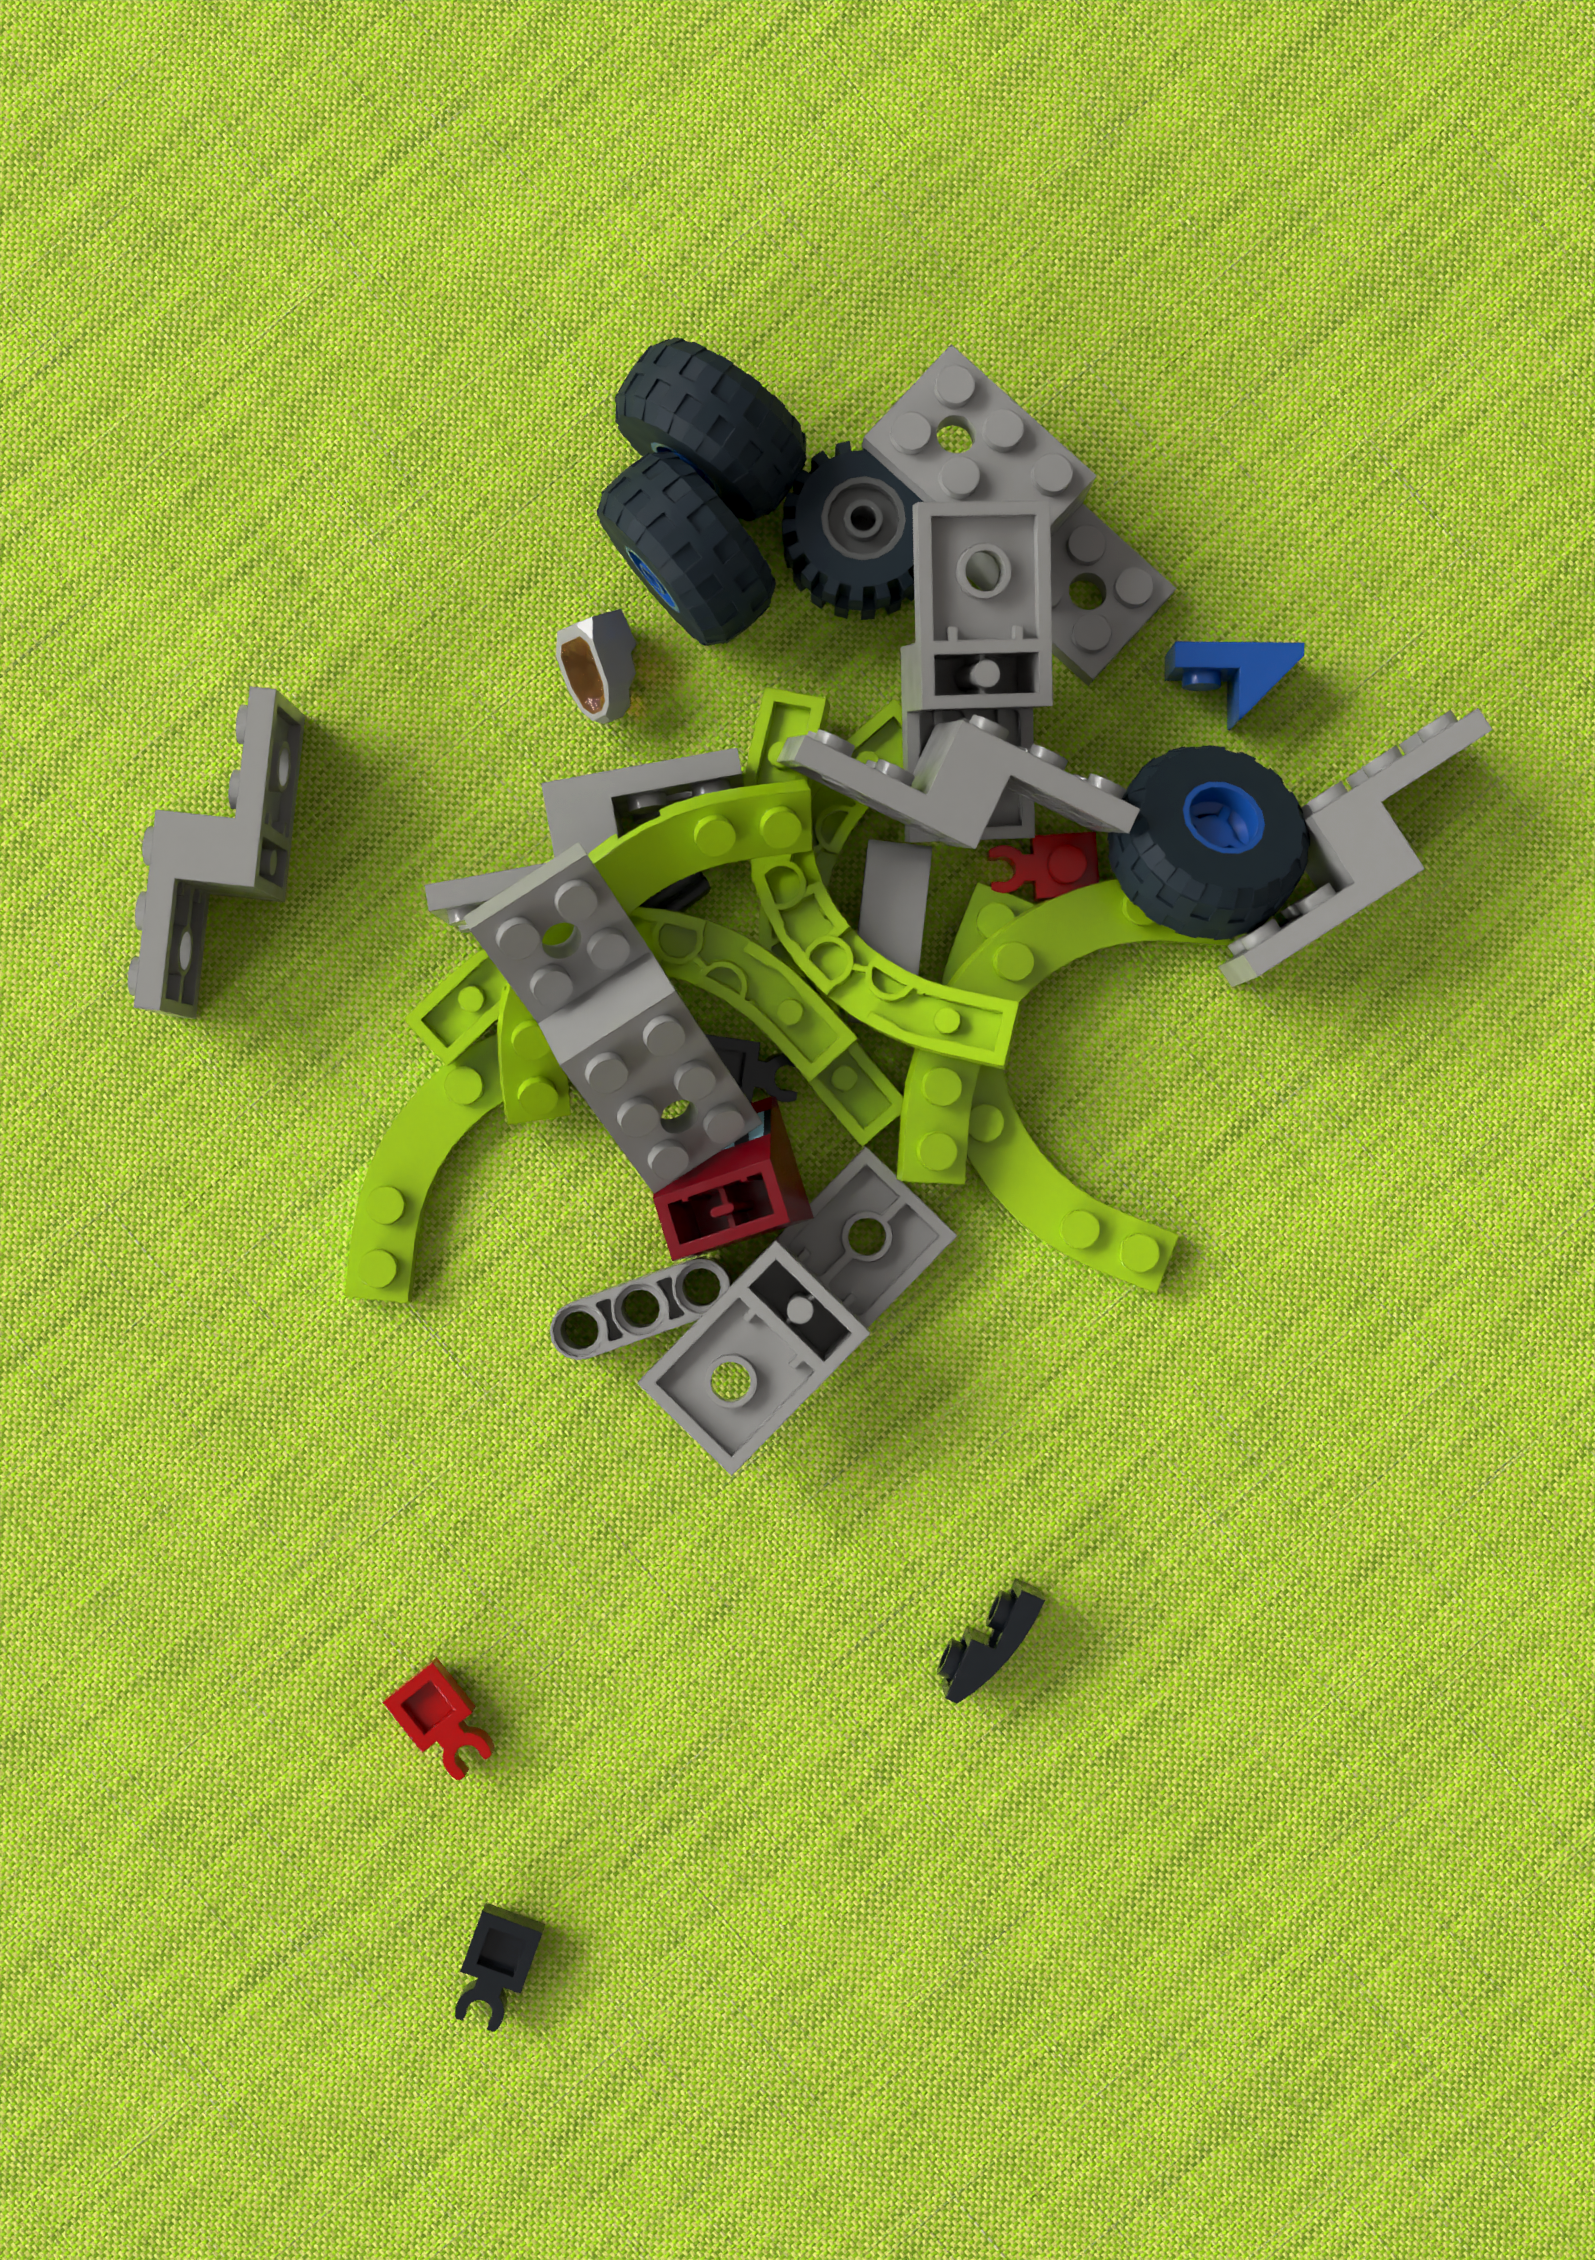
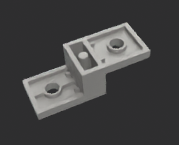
M952 344L863 438L862 448L870 452L924 502L1050 500L1052 654L1088 686L1176 590V587L1083 504L1097 475ZM946 426H959L970 435L972 447L963 453L948 452L939 444L937 432ZM974 553L966 564V576L983 591H990L998 581L999 569L995 560L988 554ZM1077 581L1093 583L1100 590L1102 596L1101 605L1092 610L1079 608L1070 598L1069 586Z
M1050 500L917 502L912 505L915 643L900 647L903 769L913 774L929 737L938 723L957 721L959 717L971 720L973 715H978L1006 728L1009 731L1006 742L1014 746L1018 745L1030 749L1031 745L1034 744L1033 708L1053 706ZM974 553L988 554L997 563L999 577L996 585L990 591L975 589L966 577V564ZM1004 788L980 840L1035 838L1034 801ZM905 825V842L938 841Z
M250 686L248 705L242 704L238 709L236 738L239 744H243L241 769L233 770L228 790L229 805L231 809H236L235 818L156 810L154 827L149 826L145 831L142 855L145 865L149 866L147 891L140 892L135 907L136 927L139 931H142L139 957H133L128 971V990L130 995L135 996L133 1008L171 1017L196 1019L210 895L285 902L305 715L277 689Z
M1479 708L1460 720H1457L1452 710L1448 711L1399 744L1405 753L1404 756L1398 747L1394 746L1346 778L1352 790L1347 791L1342 781H1340L1301 807L1306 828L1310 835V846L1307 856L1309 860L1305 871L1317 890L1310 892L1281 911L1287 921L1283 925L1279 926L1273 918L1251 933H1246L1228 945L1234 956L1218 967L1231 987L1262 975L1425 869L1384 807L1382 801L1492 731L1493 729Z
M973 715L971 720L959 717L957 721L936 724L913 774L882 759H878L877 763L867 760L866 764L851 757L855 748L854 745L821 729H818L817 733L809 731L807 735L787 738L776 761L948 846L976 849L1004 788L1014 791L1092 831L1129 834L1140 811L1139 808L1122 800L1126 789L1120 785L1090 773L1088 778L1077 774L1072 775L1064 771L1068 760L1035 744H1032L1030 749L1018 745L1014 746L1005 741L1009 734L1006 728L978 715Z
M737 747L541 783L554 858L580 842L588 854L615 833L619 838L625 835L622 822L623 817L633 816L634 824H644L661 816L659 810L671 804L706 793L744 787ZM545 863L424 885L429 912L450 926H458L460 933H469L471 931L463 916Z
M580 842L463 916L471 933L540 1026L560 1067L654 1194L763 1124ZM563 922L574 924V930L565 942L558 945L542 943L545 932L553 925ZM679 1100L689 1101L686 1111L680 1116L673 1119L661 1118L664 1109L671 1103Z
M866 1146L812 1200L810 1207L814 1219L786 1227L733 1281L725 1293L637 1382L731 1476L871 1334L868 1327L957 1237L902 1181L897 1180V1176ZM862 1218H872L879 1221L885 1230L883 1246L876 1253L870 1255H863L854 1251L848 1240L849 1229L853 1223ZM726 1362H735L742 1365L750 1376L751 1382L748 1391L736 1399H727L720 1396L712 1385L714 1370Z

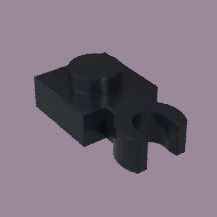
M705 1034L750 1103H752L754 1087L761 1088L768 1097L776 1096L777 1101L791 1102L797 1100V1092L786 1089L781 1090L775 1083V1073L780 1067L785 1065L796 1067L784 1053L773 1054L764 1061L758 1060L760 1042Z
M485 1903L460 1971L478 1979L468 1983L462 1990L455 2008L456 2019L463 2021L470 2004L474 2001L482 2000L487 2002L492 2009L487 2030L495 2032L499 2028L507 2009V1996L503 1988L521 1994L545 1927L544 1923Z

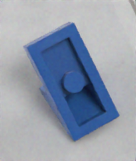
M1175 641L1165 655V681H1182V688L1189 691L1216 690L1221 687V682H1227V730H1231L1304 656V643Z

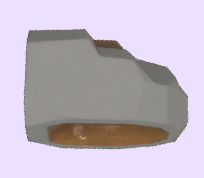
M622 609L590 617L557 631L556 659L567 689L581 712L592 721L601 724L623 717L631 706L630 685L636 674L631 652L637 644Z

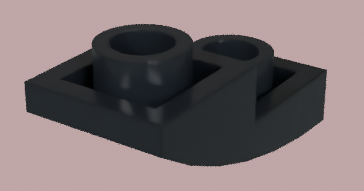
M1015 1578L1009 1593L1000 1590L993 1601L986 1620V1626L993 1629L990 1636L966 1626L960 1642L953 1638L949 1640L937 1668V1675L944 1677L941 1685L945 1699L959 1703L991 1679L1009 1660L1031 1629L1045 1602L1037 1587Z

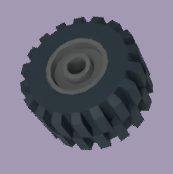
M850 441L836 444L835 457L831 459L827 457L823 450L813 456L809 473L801 468L794 480L793 493L787 492L783 505L782 540L786 566L793 570V582L800 592L806 588L811 592L810 602L820 609L824 607L826 602L835 606L834 615L846 619L848 618L849 610L861 611V620L875 619L876 609L885 608L887 615H890L900 610L904 598L907 597L911 602L914 600L912 505L924 501L865 448L859 451H852Z

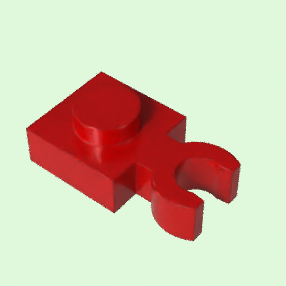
M1096 832L1035 835V838H1030L1031 854L1023 855L1018 849L1008 845L995 846L987 852V861L1004 860L1013 869V876L1009 881L990 883L991 890L995 892L1012 894L1022 884H1033L1034 902H1039L1099 882Z
M437 1657L389 1694L382 1702L422 1753L435 1742L439 1743L444 1750L442 1756L444 1767L449 1775L460 1781L464 1778L469 1770L466 1763L459 1756L458 1750L464 1745L475 1747L485 1760L492 1755L495 1749L494 1743L487 1732L478 1727L468 1726L465 1723L464 1719L473 1713L476 1706Z

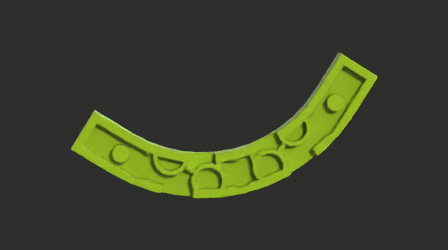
M771 687L764 688L749 749L744 787L804 779L809 788L812 789L813 779L776 761L787 738L807 735L809 731L817 733L818 729L825 730L830 710L827 698ZM813 842L812 851L750 859L752 880L763 910L779 940L801 970L832 1001L848 1014L877 1032L908 1046L946 1057L1006 1070L1021 1008L1019 1002L961 990L926 980L904 970L873 950L851 928L837 909L819 870Z
M895 698L846 740L855 746L851 755L852 758L866 764L867 760L877 763L878 759H882L903 769L902 706ZM813 780L811 789L812 842L819 870L828 889L830 878L841 850L854 828L870 807ZM760 903L759 944L793 967L843 1019L837 1004L826 996L796 964L779 940ZM856 1040L811 1082L798 1069L818 1098L860 1147L867 1144L901 1114L903 1096L873 1063Z
M801 779L738 787L702 794L660 809L661 816L641 824L620 838L615 833L588 853V856L627 915H629L651 896L697 872L747 859L812 851L811 789L806 781ZM563 922L553 925L545 932L542 943L558 945L565 942L571 936L574 924ZM507 983V986H503L500 997L497 1024L498 1060L507 1123L511 1125L570 1116L568 1076L560 1067L540 1026L509 983Z
M1118 879L1074 889L1055 898L1045 900L1013 918L987 938L973 952L946 986L1020 1002L1035 986L1053 972L1073 960L1099 949L1138 941L1226 946L1229 945L1230 939L1193 938L1175 933V930L1164 925H1158L1145 915L1146 913L1136 904L1134 905L1121 889ZM914 1048L905 1081L901 1110L897 1180L965 1185L971 1104L982 1064Z
M977 882L953 939L940 984L947 985L961 965L987 938L1010 920L1034 907L1036 904L1008 893L995 892L991 890L990 886ZM982 1065L972 1097L967 1159L988 1191L1028 1231L1058 1252L1092 1269L1157 1294L1179 1234L1108 1206L1082 1191L1063 1176L1041 1153L1027 1133L1015 1110L1006 1084L1004 1070Z
M638 906L628 915L667 976L695 984L697 987L714 994L738 1009L776 1044L810 1082L858 1038L853 1029L793 967L763 945L734 929L699 916L670 909ZM482 949L448 975L403 1020L446 1066H449L498 1021L500 997L503 986H507L508 982L485 950Z
M497 1033L472 1045L453 1064L449 1066L444 1065L427 1080L401 1109L382 1138L367 1170L357 1202L351 1234L344 1296L406 1304L412 1302L420 1232L431 1191L446 1164V1159L467 1132H470L488 1114L504 1104L498 1060Z

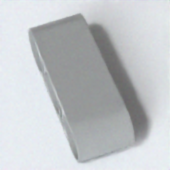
M868 839L857 934L877 953H880L883 957L904 970L918 976L932 846ZM848 1014V1022L864 1024Z
M708 1256L694 1257L578 1298L559 1309L553 1317L550 1326L551 1341L557 1351L565 1357L581 1360L696 1321L731 1286V1275L726 1266L716 1258ZM705 1268L716 1274L720 1281L721 1289L715 1300L709 1303H699L688 1296L685 1290V1280L689 1272L694 1269ZM645 1290L656 1297L659 1302L660 1311L658 1318L654 1322L639 1324L629 1318L626 1313L625 1303L632 1291ZM572 1312H586L595 1318L599 1333L593 1344L584 1346L576 1344L567 1335L566 1322Z

